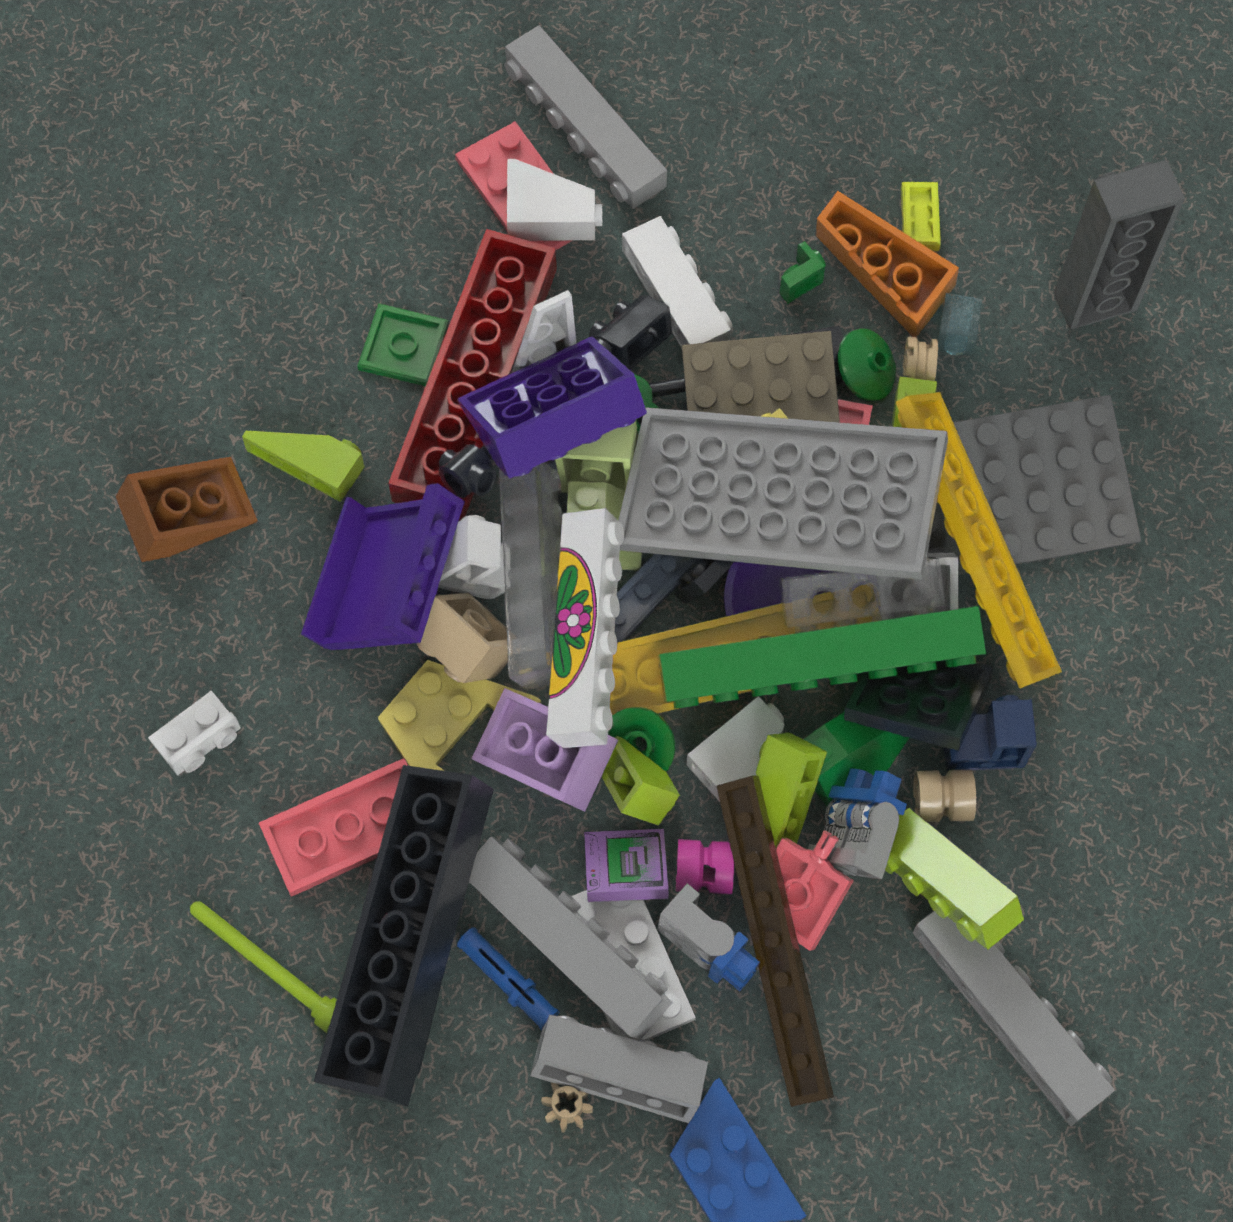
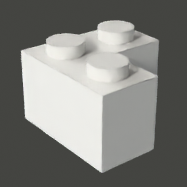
M478 515L465 516L458 522L438 588L459 593H470L472 596L484 599H494L512 589V546L501 543L500 524L485 521L484 517Z

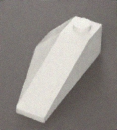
M568 290L533 306L512 373L576 344L572 295Z

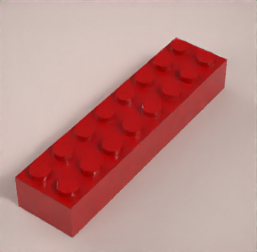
M486 229L388 484L392 502L402 503L422 500L426 487L430 484L438 483L447 489L439 476V460L442 454L450 449L458 453L468 444L479 448L484 446L459 405L457 398L512 373L533 306L546 300L557 271L556 248ZM473 492L465 498H460L465 502L459 521L467 514L474 495Z

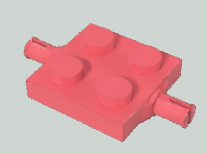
M823 831L814 850L804 849L789 838H782L776 848L797 941L809 951L814 950L854 881L835 869L830 861L827 860L833 847L839 840L827 831Z

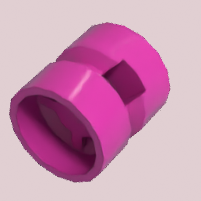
M678 839L676 892H680L688 883L697 892L702 887H706L709 893L732 894L734 860L730 842L712 841L708 847H704L700 840ZM704 865H708V866L711 867V868L703 869Z

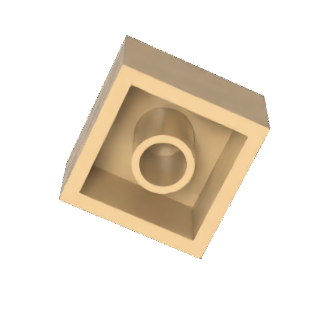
M470 593L435 596L421 643L416 644L425 654L436 657L445 666L444 671L450 678L460 683H468L495 678L523 642Z

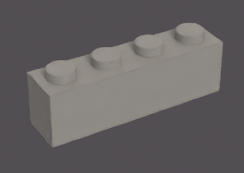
M549 1015L540 1035L530 1076L562 1086H571L585 1093L689 1123L700 1105L708 1062L697 1059L688 1052H673L657 1047L655 1043L649 1040H633L620 1036L609 1028H593L583 1025L569 1016L557 1017Z

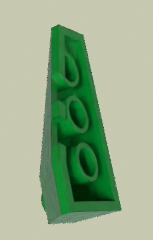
M843 712L803 739L827 751L816 784V794L828 806L834 800L829 797L832 786L844 787L850 769H860L872 775L875 774L876 770L887 772L910 738L845 721V712Z

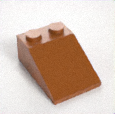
M231 457L128 474L116 495V500L141 562L170 557L258 521Z

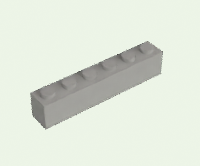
M540 25L505 46L506 62L504 66L512 80H520L526 86L525 91L528 98L533 104L538 105L540 103L546 109V116L555 129L561 127L566 132L567 140L572 149L578 154L583 152L586 155L592 172L598 178L603 176L610 183V190L617 201L620 203L626 201L634 209L667 187V169Z
M491 836L476 854L469 882L630 1037L642 1039L673 1003L664 994L668 987L651 972L645 976L638 970L635 965L639 960L622 945L616 949L606 939L610 934L609 931L594 918H591L589 921L584 919L578 913L581 905L565 891L559 895L550 886L553 879L536 864L530 868L522 860L525 852L509 838L502 842Z
M935 911L916 925L913 931L914 936L1070 1127L1115 1091L1110 1085L1112 1079L1106 1069L1097 1062L1095 1064L1091 1062L1083 1052L1085 1046L1081 1039L1072 1030L1066 1031L1056 1019L1058 1014L1055 1008L1044 997L1038 998L1029 987L1031 981L1027 974L1019 966L1015 965L1013 967L1003 955L1005 950L999 941L987 950L976 940L968 941L959 932L955 922L948 916L945 919L941 918Z

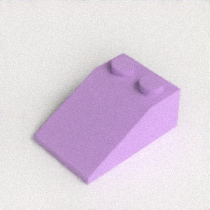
M504 688L472 756V760L585 812L618 740L608 735L606 745L563 748L546 736L548 707Z

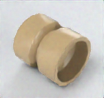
M937 770L915 771L913 794L916 807H914L915 813L926 822H940L943 816H947L950 821H974L976 814V786L972 770H949L946 776H942Z

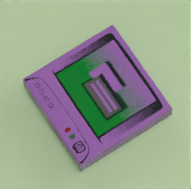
M664 829L584 832L588 902L668 899Z

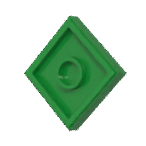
M379 303L357 365L358 370L426 386L446 335L449 320Z

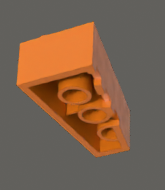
M839 191L836 192L817 217L816 237L912 337H917L955 287L959 267Z

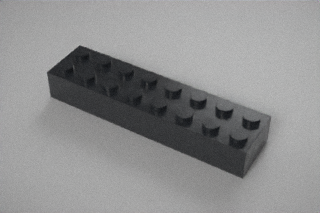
M403 765L314 1078L315 1083L339 1092L408 1107L494 791L493 788L475 776Z

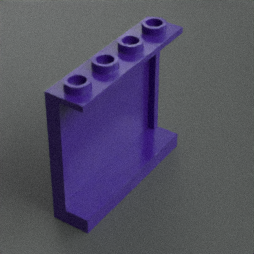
M438 483L427 485L422 500L366 508L354 499L346 497L301 635L329 650L421 643L465 501Z

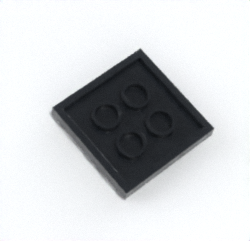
M946 660L936 661L937 669L908 673L907 666L896 667V676L869 679L868 672H864L845 707L844 720L959 751L992 680L993 666L976 662L975 664L947 667Z

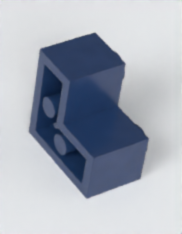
M1015 695L1002 696L997 698L996 701L991 702L986 714H976L959 751L944 747L946 771L1025 768L1037 746L1032 699L1020 700Z

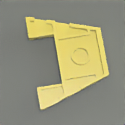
M427 660L379 715L378 720L409 766L444 771L438 764L486 707L495 710L504 688L540 704L541 700L536 696L486 679L468 683L457 682L445 673L444 665Z

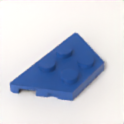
M718 1078L713 1082L670 1153L671 1160L710 1222H795L806 1218V1214L721 1079Z

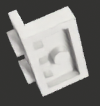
M210 691L148 738L178 776L184 770L190 773L199 768L205 761L204 755L216 746L218 749H222L232 743L237 737L236 731L240 729V725L233 713H229L215 694Z

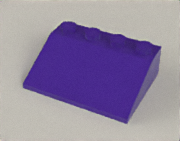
M592 336L457 398L459 405L494 462L509 479L514 476L526 475L532 471L533 467L548 460L562 458L569 450L582 444L596 442L603 434L616 428L627 427L633 424L637 418L647 414L635 375Z

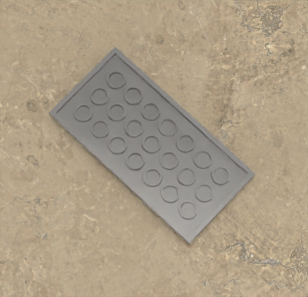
M646 408L647 414L643 415L618 520L624 529V541L620 545V551L923 580L948 442L947 431Z

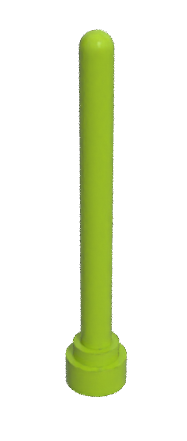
M196 901L191 904L190 913L308 1007L312 1011L311 1016L315 1018L314 1024L324 1032H328L337 1001L335 997L330 999L324 996L322 998L204 903Z

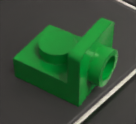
M805 241L798 244L796 260L800 266L798 264L791 266L781 277L779 294L787 304L823 283L826 267L825 261L820 252L816 249L812 250Z

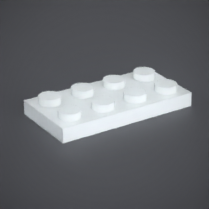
M587 890L572 896L581 905L578 913L587 921L591 918L597 920L609 931L610 934L606 939L616 949L622 945L639 960L635 965L638 970L645 976L651 972L668 987L664 994L673 1003L642 1039L650 1040L694 1021L696 1017L644 900L588 902ZM603 1011L611 1030H614L620 1036L640 1040L630 1037Z

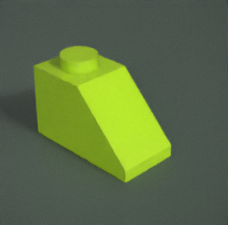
M616 736L615 739L618 742L601 777L621 813L659 826L680 795L665 770L626 740Z

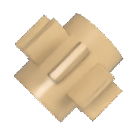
M551 1083L552 1091L554 1092L552 1098L542 1097L541 1099L543 1105L552 1107V1111L545 1116V1121L547 1123L555 1119L560 1121L561 1132L566 1131L567 1123L575 1122L577 1127L583 1128V1121L580 1117L582 1112H593V1106L582 1101L589 1093L578 1091L571 1086L559 1087L558 1084ZM565 1096L567 1100L576 1099L574 1102L575 1111L573 1113H569L566 1109L558 1111L560 1108L559 1099Z

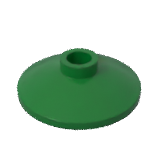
M860 328L849 332L841 341L838 351L839 370L845 384L852 393L866 401H877L886 397L893 388L896 376L895 360L888 344L880 335L869 329Z
M642 707L625 708L612 715L613 722L611 729L608 730V735L613 738L616 736L623 738L667 772L673 763L676 750L674 735L667 722L659 714ZM637 737H643L646 740L647 748L645 750H641L636 746Z

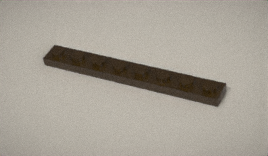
M752 775L717 785L756 959L760 962L758 968L790 1106L793 1107L833 1098L834 1094L759 776Z

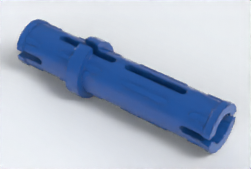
M475 927L469 929L459 939L457 947L462 949L509 997L508 1002L513 1007L518 1006L538 1025L541 1031L549 1015H559L560 1012L535 989L536 983L531 978L525 979ZM481 953H485L505 974L502 975ZM511 982H514L534 1002V1004H531L511 984Z

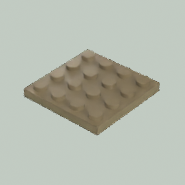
M831 331L682 345L688 411L762 416L766 413L772 414L780 408L788 419L840 423Z

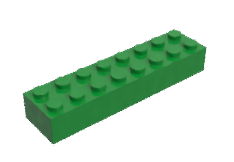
M979 606L663 653L658 655L664 700L665 702L673 701L674 709L697 706L699 705L698 697L712 695L713 703L739 699L738 691L751 689L752 697L778 693L777 685L790 683L791 691L816 688L818 687L817 679L829 678L830 685L856 682L858 681L856 673L868 672L869 679L896 676V667L907 666L908 673L937 669L936 661L946 660L947 667L975 664V655L986 654Z

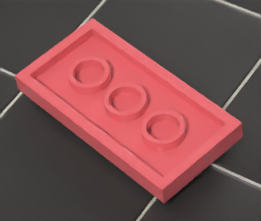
M516 122L507 125L455 154L456 161L506 231L507 160L517 159L553 173ZM573 240L532 242L553 247L557 250Z
M405 758L259 822L291 897L377 858L403 765L408 766Z

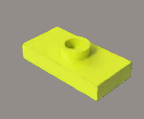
M902 182V232L930 250L939 251L941 239L938 182Z

